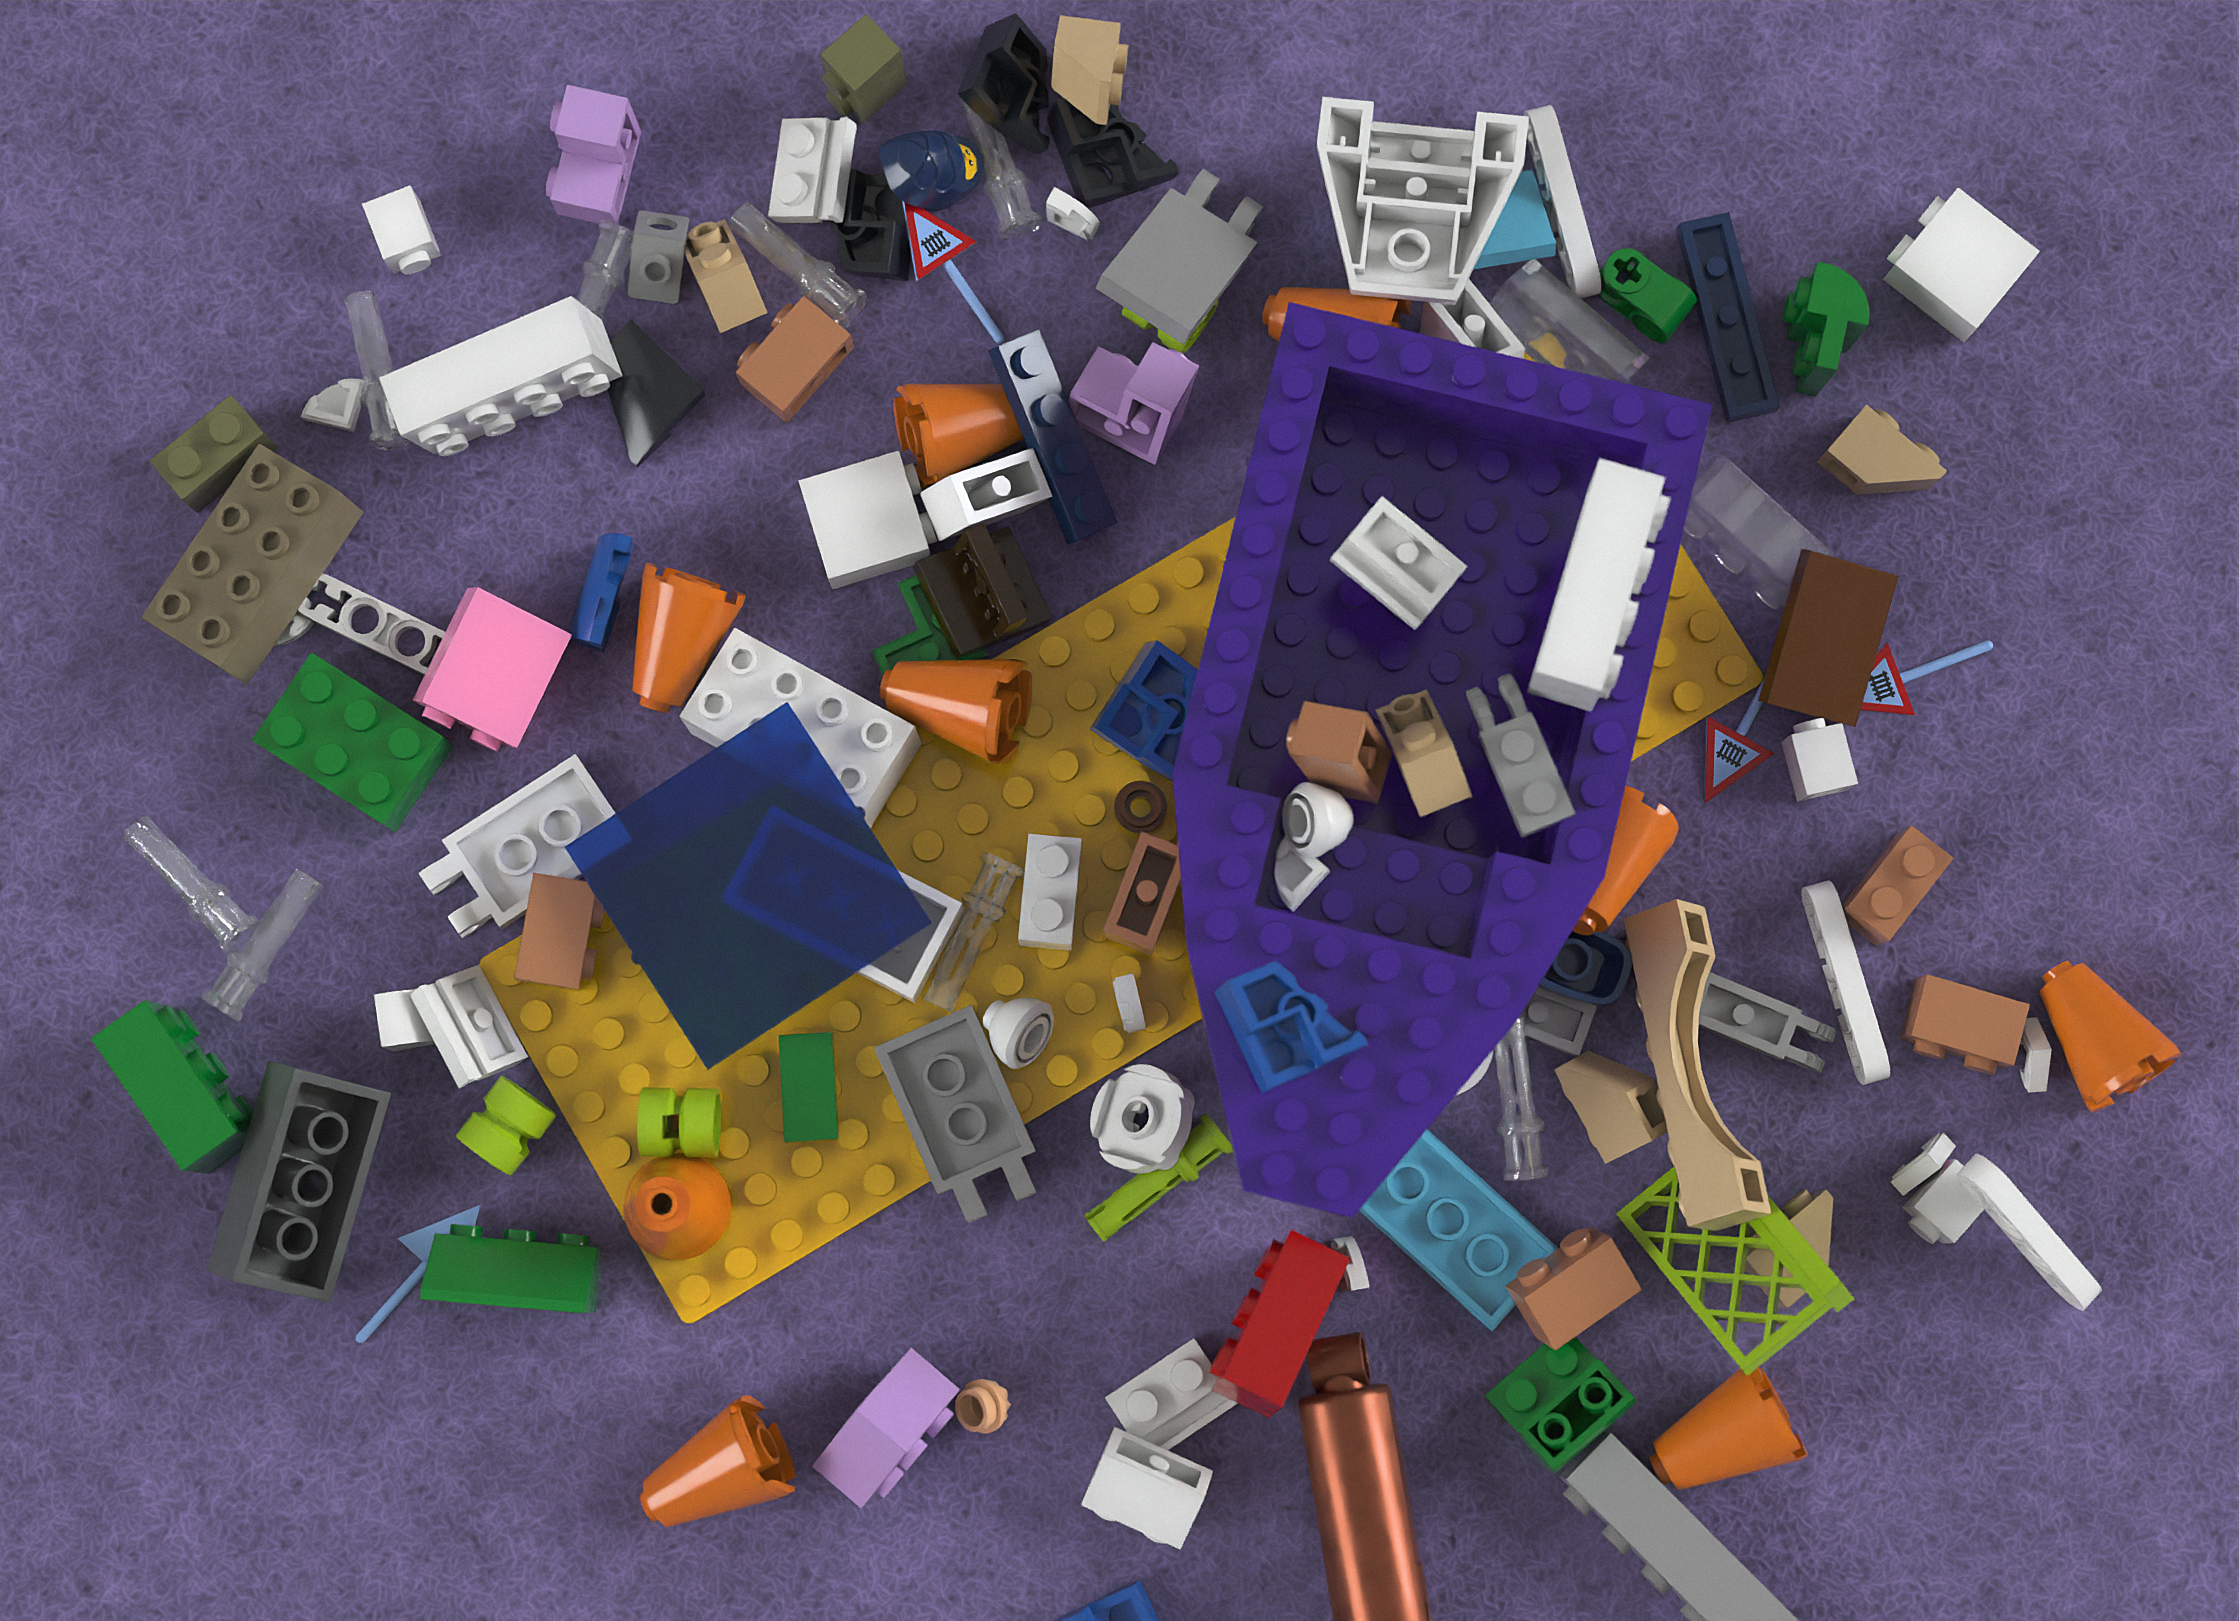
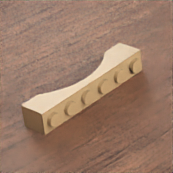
M1675 899L1624 919L1627 934L1625 946L1632 956L1638 986L1635 992L1636 1001L1644 1015L1648 1034L1646 1049L1651 1061L1654 1063L1659 1087L1657 1090V1102L1665 1116L1669 1135L1667 1149L1669 1157L1676 1168L1680 1188L1678 1202L1680 1210L1686 1218L1687 1226L1718 1231L1770 1215L1772 1213L1761 1163L1740 1145L1723 1124L1710 1099L1701 1070L1698 1046L1699 1010L1705 983L1716 957L1705 907Z

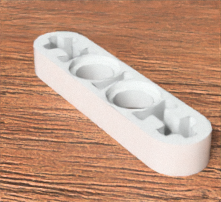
M1551 105L1527 110L1524 112V116L1529 117L1527 140L1539 184L1545 183L1546 190L1542 191L1552 231H1558L1559 238H1555L1569 293L1573 300L1600 294L1601 279L1556 113Z
M321 574L312 590L318 591L322 585H327L325 593L331 599L341 604L344 603L345 594L352 597L341 608L338 623L331 621L338 614L334 609L318 604L315 610H310L312 602L307 597L298 609L300 613L331 631L425 675L428 668L423 665L434 654L437 639H443L444 631L327 574ZM362 607L375 608L379 614L377 627L367 634L356 633L351 623L353 614ZM409 629L420 630L425 636V645L422 651L415 656L408 657L402 655L397 645L400 635Z
M1829 880L1803 887L1802 902L1819 958L1826 959L1827 964L1822 967L1835 1009L1840 1008L1842 1015L1837 1017L1854 1073L1862 1085L1887 1079L1890 1077L1888 1055L1838 893L1833 883Z
M1975 1154L1956 1174L1960 1182L2047 1283L2069 1304L2079 1310H2085L2102 1291L2101 1286L2010 1179L1987 1158Z

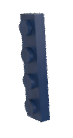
M1727 212L1679 223L1676 231L1691 289L1697 298L1696 308L1726 423L1776 412L1780 408L1730 213Z
M1040 330L988 350L1028 449H1034L1052 494L1049 501L1067 544L1080 541L1117 524L1118 522Z

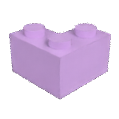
M567 85L563 101L557 100L551 114L550 129L555 132L558 146L562 149L559 166H552L549 171L546 183V196L550 197V201L558 215L617 228L641 135L640 127L628 98Z
M1152 342L1139 366L1122 354L1111 353L1098 346L1073 387L1068 402L1079 427L1156 465L1183 417L1199 365L1189 361L1179 351L1166 349Z
M910 1348L855 1410L812 1467L860 1508L866 1504L875 1492L882 1498H885L905 1474L897 1465L899 1464L907 1471L928 1446L920 1439L921 1436L926 1432L934 1439L954 1415L946 1406L960 1389L915 1350Z

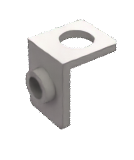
M649 211L638 212L632 242L627 292L629 297L672 304L679 301L684 249L689 227L688 217ZM660 224L670 226L674 229L659 230L650 227V225Z

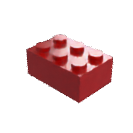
M1290 1230L1282 1242L1273 1239L1270 1246L1266 1248L1254 1273L1255 1277L1262 1280L1258 1290L1250 1288L1247 1295H1244L1231 1324L1240 1328L1235 1339L1227 1337L1211 1365L1209 1373L1217 1377L1212 1391L1269 1419L1278 1412L1286 1401L1350 1258L1294 1230Z

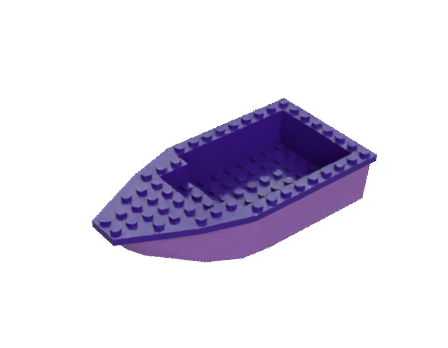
M1292 302L1288 303L1172 774L1186 947L1243 1192L1353 1218L1513 1027L1602 883L1610 856L1712 404ZM1599 459L1665 477L1660 495L1670 497L1661 530H1658L1655 542L1646 541L1645 548L1655 550L1646 581L1642 584L1639 595L1631 593L1629 601L1639 603L1630 635L1627 636L1624 646L1615 645L1613 654L1623 656L1614 689H1611L1608 699L1599 697L1592 711H1587L1527 693L1588 487ZM1381 497H1384L1468 566L1416 630L1330 561L1331 557ZM1507 674L1513 676L1525 702L1527 713L1532 712L1575 812L1573 817L1525 837H1521L1479 740L1478 735L1481 731L1469 705L1466 691L1475 687L1481 689V692L1485 694L1488 700L1495 726L1512 720L1513 718L1506 702L1503 701L1499 692L1498 678ZM1427 689L1453 743L1472 796L1420 817L1393 754L1378 804L1344 797L1353 812L1352 828L1341 844L1315 857L1330 872L1299 907L1292 912L1282 900L1274 876L1277 849L1286 836L1282 820L1284 803L1289 794L1299 784L1309 782L1288 753L1287 734L1291 722L1294 719H1299L1304 701L1366 712L1392 751L1376 709L1389 705L1400 696L1414 695ZM1277 961L1295 977L1296 983L1302 990L1307 993L1316 994L1329 1005L1326 1012L1348 1031L1354 1033L1358 1030L1363 1034L1368 1045L1320 1069L1262 1094L1214 992L1230 979Z

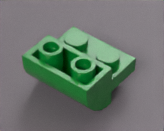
M1817 262L1807 277H1799L1795 292L1790 291L1788 293L1782 313V321L1790 323L1786 339L1805 343L1804 345H1798L1791 368V375L1799 376L1796 392L1815 397L1837 371L1841 352L1847 353L1869 326L1870 319L1868 301L1859 283L1846 271L1822 262Z
M1576 1337L1556 1351L1543 1344L1485 1395L1488 1402L1519 1435L1528 1449L1553 1474H1556L1636 1403L1635 1397L1600 1359H1596Z

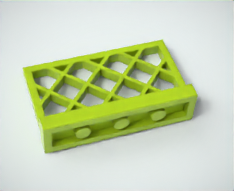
M1674 1166L1616 1213L1747 1376L1832 1307L1838 1313L1854 1300V1297L1769 1196L1772 1214L1741 1223L1739 1237L1713 1235L1712 1230L1706 1229L1702 1230V1235L1676 1233L1680 1188ZM1671 1191L1670 1196H1665L1668 1192ZM1651 1206L1669 1207L1665 1232L1643 1231L1635 1219ZM1751 1227L1760 1238H1749ZM1653 1242L1664 1243L1662 1253ZM1674 1243L1700 1245L1697 1271L1675 1270L1671 1264ZM1711 1246L1738 1247L1734 1274L1708 1272ZM1748 1248L1771 1249L1774 1253L1772 1276L1745 1274ZM1783 1266L1786 1267L1794 1278L1782 1277ZM1685 1281H1695L1694 1292ZM1706 1282L1733 1284L1729 1311L1707 1309L1703 1305ZM1743 1285L1770 1286L1767 1313L1740 1311ZM1781 1287L1804 1289L1813 1300L1797 1315L1777 1314ZM1716 1320L1728 1321L1726 1332ZM1738 1322L1764 1323L1763 1342L1745 1356L1735 1344ZM1776 1324L1783 1325L1775 1332Z

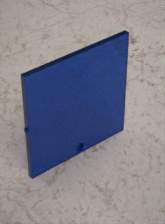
M788 702L565 846L568 854L632 951V962L636 965H641L707 1070L712 1069L932 924L865 821L866 812L861 806L856 807Z

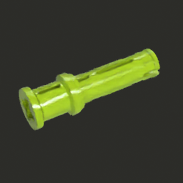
M1206 1112L1200 1116L1201 1123L1190 1131L1185 1145L1179 1152V1158L1172 1168L1167 1170L1156 1169L1143 1174L1138 1173L1112 1193L1110 1197L1084 1214V1217L1104 1243L1124 1225L1161 1199L1172 1188H1175L1184 1180L1188 1184L1190 1181L1195 1182L1199 1179L1198 1172L1223 1152L1228 1155L1233 1152L1230 1142Z

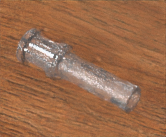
M958 96L974 144L982 156L984 171L987 177L983 192L985 198L993 202L1000 223L997 227L999 238L1011 240L1035 232L1041 227L1042 220L1040 214L1033 212L1026 192V188L1029 185L1027 176L1021 170L1015 168L1005 136L985 122Z
M747 202L743 204L731 218L732 222L729 223V228L742 239H745L776 268L792 279L798 285L797 290L801 298L805 296L810 301L816 303L843 328H846L858 317L868 301V294L860 288L855 290L838 276L835 265L829 261H818L777 225L767 219L752 203Z
M601 220L598 226L601 235L591 259L584 260L582 264V275L585 279L576 299L601 320L614 290L619 291L621 287H624L627 280L623 274L631 257L634 233L626 227L605 220Z
M372 291L353 293L344 299V304L347 307L355 349L358 354L365 385L361 390L359 398L361 405L368 410L373 433L369 436L370 446L378 450L406 446L412 442L400 435L379 377L393 372V366L378 306V296Z
M148 815L140 818L143 826L137 820L132 823L125 831L123 840L130 844L188 904L187 911L189 912V917L195 923L202 922L220 941L219 948L225 954L238 950L258 931L261 921L255 915L248 916L229 897L231 890L225 884H220L219 882L212 883L159 829Z
M982 851L980 856L983 864L970 892H964L961 897L965 910L944 951L929 989L922 998L952 1013L955 1010V1004L976 963L993 922L999 923L1001 918L1004 919L1007 913L1004 909L1006 900L1016 879L1023 878L1025 873L1024 869ZM998 874V879L993 887L990 896H988V892L993 884L996 875ZM978 914H980L981 916L979 918V921L975 929L973 930V924ZM969 937L970 940L956 968V971L952 979L949 980L950 974L956 964V961L962 951V948L967 938Z
M295 868L278 897L275 898L249 939L246 940L240 951L235 949L232 953H228L225 958L228 963L212 988L210 990H203L199 997L240 1022L244 1017L241 1010L259 984H267L270 979L268 976L271 973L267 969L325 886L303 871Z
M1524 1016L1518 1017L1513 1027L1494 1048L1503 1119L1498 1120L1496 1131L1497 1135L1503 1137L1506 1168L1502 1170V1179L1507 1181L1537 1179L1550 1174L1549 1165L1543 1163L1540 1132L1545 1129L1544 1121L1541 1120L1539 1115H1535L1530 1067L1523 1025ZM1509 1048L1513 1051L1517 1091L1514 1090ZM1516 1104H1519V1116H1517ZM1520 1140L1524 1142L1526 1160H1523Z

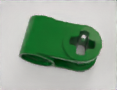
M1623 248L1615 251L1599 270L1601 292L1597 294L1598 297L1629 320L1638 331L1657 343H1666L1697 303L1695 294L1686 284L1668 275L1644 257L1642 253L1634 249ZM1631 262H1634V263H1635V266L1633 267V266H1631V265H1629V264H1630ZM1621 271L1626 272L1630 276L1624 284L1619 283L1615 279ZM1612 289V291H1614V294H1611L1609 290Z

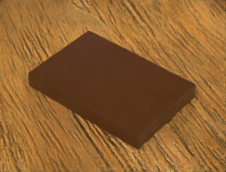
M1801 549L1758 701L1856 727L1899 576L1812 550Z

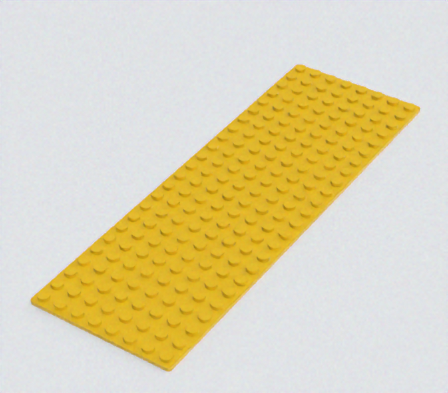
M1542 337L1524 347L1523 359L1570 370L1551 339ZM1236 516L993 658L1025 661L1027 665L1022 670L1031 671L1032 696L1026 726L1016 725L1011 740L1019 741L1020 743L1011 760L1004 765L992 763L914 725L922 744L869 832L780 783L597 890L596 896L606 897L601 929L590 927L587 948L595 949L597 953L592 980H581L579 991L516 981L514 976L522 935L481 959L479 965L503 1011L624 1221V1197L632 1177L644 1164L656 1158L641 1157L638 1151L637 1120L642 1087L673 1088L678 1096H683L688 1088L719 1089L721 1099L719 1153L717 1158L702 1159L710 1163L721 1174L727 1184L731 1198L729 1223L719 1240L705 1253L685 1260L662 1259L648 1253L639 1246L683 1322L694 1323L931 1181L874 1047L972 1005L1025 1125L1203 1018L1186 947L1181 882L1152 956L1103 938L1105 923L1140 834L1132 833L1123 828L1116 818L1114 805L1119 791L1125 785L1134 781H1147L1156 785L1166 798L1167 812L1162 824L1148 834L1178 845L1173 782L1130 757L1090 730V727L1145 643L1158 640L1197 669L1199 668ZM1680 545L1631 762L1754 689L1763 680L1760 668L1682 545ZM1137 799L1131 804L1130 809L1135 816L1144 817L1151 811V806L1146 800ZM772 805L963 904L965 910L916 1004L731 909L722 901L726 890ZM1028 834L1082 839L1072 951L1019 946L1018 933ZM1133 973L1146 1029L1128 1033L1123 1027L1113 989V981H1115L1116 977ZM1029 997L1049 1003L1053 1009L1054 1026L1047 1045L1032 1063L1019 1069H1011L1000 1060L993 1050L990 1042V1032L983 1027L985 1012L997 1000L1007 1003L1016 998ZM832 1032L839 1139L785 1143L778 1035ZM679 1114L671 1115L670 1129L679 1130ZM677 1149L674 1153H683V1152H682L681 1149ZM669 1195L665 1197L662 1204L664 1215L672 1208V1199Z

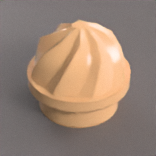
M977 1379L968 1383L963 1391L958 1394L955 1401V1411L961 1425L971 1432L990 1433L999 1429L1007 1419V1410L1011 1406V1403L1007 1401V1389L999 1386L995 1381Z

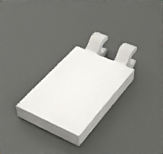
M574 754L444 838L442 842L450 854L423 869L419 875L434 896L452 885L463 874L466 876L479 897L448 916L459 935L464 939L482 927L492 917L502 930L524 916L527 910L533 872L579 880L633 844L634 840L577 755Z

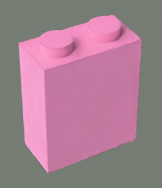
M479 587L467 588L412 701L425 707L422 713L424 718L440 726L451 729L453 723L456 722L473 730L469 739L495 752L499 751L501 745L517 748L572 634Z

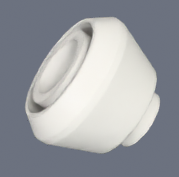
M1311 782L1301 783L1289 794L1284 803L1282 820L1286 838L1290 845L1303 856L1308 858L1318 857L1341 844L1346 839L1353 825L1351 806L1337 791Z

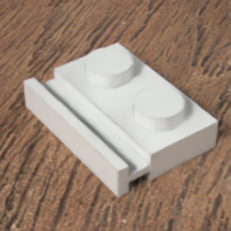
M840 117V120H829L828 118L782 119L768 213L769 218L780 223H822L823 220L843 223L857 127L856 123L848 117Z
M1384 497L1377 501L1330 559L1333 564L1414 630H1416L1468 567Z
M480 965L438 979L430 985H422L410 994L459 1088L475 1080L479 1081L514 1067L528 1057Z
M1195 1338L1105 1397L1127 1433L1167 1451L1237 1404L1212 1391L1217 1377L1209 1373L1212 1364Z

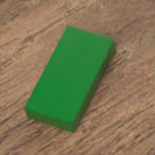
M833 1033L778 1035L784 1142L839 1139Z

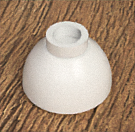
M1029 997L1016 998L1007 1003L997 1000L989 1006L983 1017V1027L990 1032V1042L994 1052L1011 1069H1019L1032 1063L1047 1045L1054 1026V1014L1051 1005L1040 999Z

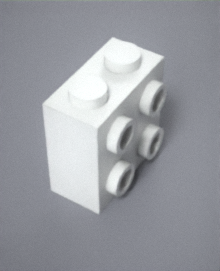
M1957 188L1946 202L1937 196L1918 220L1925 228L1915 240L1906 234L1887 257V260L1894 264V266L1883 280L1964 343L2040 251L1960 188Z
M899 450L799 480L832 589L912 566L916 561L931 556L928 544L937 542L935 531L928 512L918 514L913 496L922 492L914 464L911 463L903 466Z

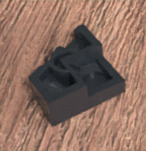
M1015 13L985 27L957 95L985 122L1015 143L1036 154L1048 149L1050 138L1039 131V110L1049 107L1048 90L1044 79L1045 72L1047 71V49Z
M1066 99L1056 100L1047 117L1051 134L1076 200L1087 208L1165 183L1176 178L1179 173L1177 165L1172 159L1165 163L1144 142L1147 134L1136 123L1129 122L1123 118L1119 112L1118 105L1110 104L1107 125L1096 124ZM1104 168H1106L1111 174V180L1105 172Z
M850 169L843 223L828 220L830 228L839 238L837 251L843 270L860 276L908 281L911 248L902 200L893 193L885 175L865 174L857 169Z
M631 319L610 342L623 376L609 381L610 387L607 390L629 459L638 468L671 436L669 431L706 395L704 390Z

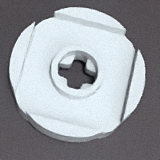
M1146 1064L1132 1065L1124 1069L1129 1072L1121 1075L1116 1081L1109 1079L1098 1092L1090 1117L1092 1137L1098 1138L1100 1148L1103 1151L1100 1154L1113 1166L1132 1173L1142 1174L1156 1169L1167 1170L1176 1164L1179 1152L1189 1136L1192 1124V1111L1195 1104L1194 1096L1189 1089L1183 1087L1178 1078L1169 1072ZM1147 1106L1149 1119L1145 1127L1139 1131V1125L1133 1123V1119L1136 1113H1144Z

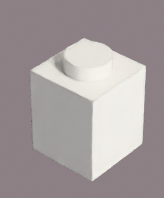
M411 185L362 204L383 260L393 274L399 271L403 274L420 272L431 265V259L441 256L422 204Z
M1824 718L1806 721L1794 725L1795 734H1791L1782 741L1797 802L1847 791L1858 784L1842 723L1826 726Z
M1956 1159L1946 1160L1942 1167L1929 1176L1902 1207L1913 1217L1908 1222L1909 1226L1920 1237L1931 1244H1934L1936 1240H1939L1942 1244L1955 1243L1984 1210L1958 1179L1956 1174L1964 1166Z

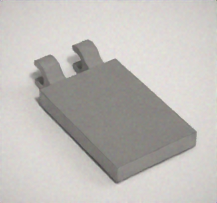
M1205 169L1199 172L1185 195L1170 188L1102 273L1095 288L1182 344H1185L1252 255L1258 242L1250 238L1248 234L1255 225L1253 222L1263 209L1262 205L1246 196L1228 223L1206 210L1205 208L1212 198L1210 194L1221 179Z
M972 1005L874 1047L937 1195L953 1189L967 1223L988 1215L973 1180L1001 1167L1017 1202L1036 1194V1190L1022 1161V1158L1035 1153V1148Z

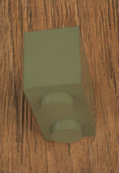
M867 14L862 16L820 54L824 70L821 78L829 90L825 94L827 100L842 117H848L852 114L861 124H864L907 85L901 49Z
M229 395L149 460V462L181 500L198 513L230 487L259 443L271 451L278 447L246 409L232 395Z

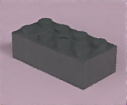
M268 1061L206 1271L233 1282L331 1302L391 1093Z

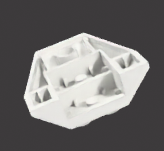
M1322 97L1317 152L1351 294L1456 305L1523 169L1529 117L1477 112L1475 131L1375 122L1373 121L1374 102Z

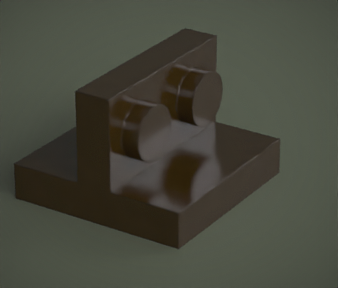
M984 523L968 528L963 532L954 547L920 559L913 566L914 572L956 660L1048 624L1052 619L1009 526L991 533L988 532Z

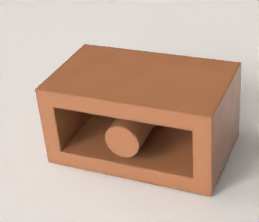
M805 296L795 306L792 303L785 305L772 321V332L761 344L758 341L750 344L737 362L740 368L736 371L740 385L786 423L793 418L854 348L851 334Z
M1304 701L1299 719H1294L1290 724L1287 734V748L1289 750L1288 753L1308 781L1337 791L1346 798L1378 804L1393 753L1366 712Z
M1912 825L1898 832L1842 903L1847 924L1875 946L1890 941L1954 858Z
M1141 831L1105 923L1103 938L1147 955H1153L1181 882L1178 845Z
M533 872L514 976L516 981L579 991L581 980H592L597 950L587 948L590 927L601 929L606 897L596 896L598 883Z
M1927 974L1915 979L1900 1039L1914 1043L1912 1052L1943 1060L1946 1052L1965 1058L1963 1064L1965 1068L1994 1075L1996 1068L2002 1069L2015 1065L2030 1004Z
M1593 1227L1579 1229L1567 1235L1561 1241L1559 1249L1544 1259H1535L1525 1264L1517 1272V1278L1505 1286L1534 1336L1555 1351L1642 1290L1613 1239Z

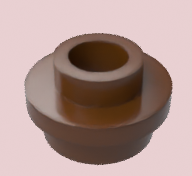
M1134 781L1125 785L1119 791L1115 799L1114 811L1118 822L1126 830L1136 834H1141V831L1149 833L1157 829L1164 821L1167 812V802L1163 792L1156 785L1147 781ZM1137 799H1144L1150 804L1151 811L1144 817H1137L1131 812V804Z

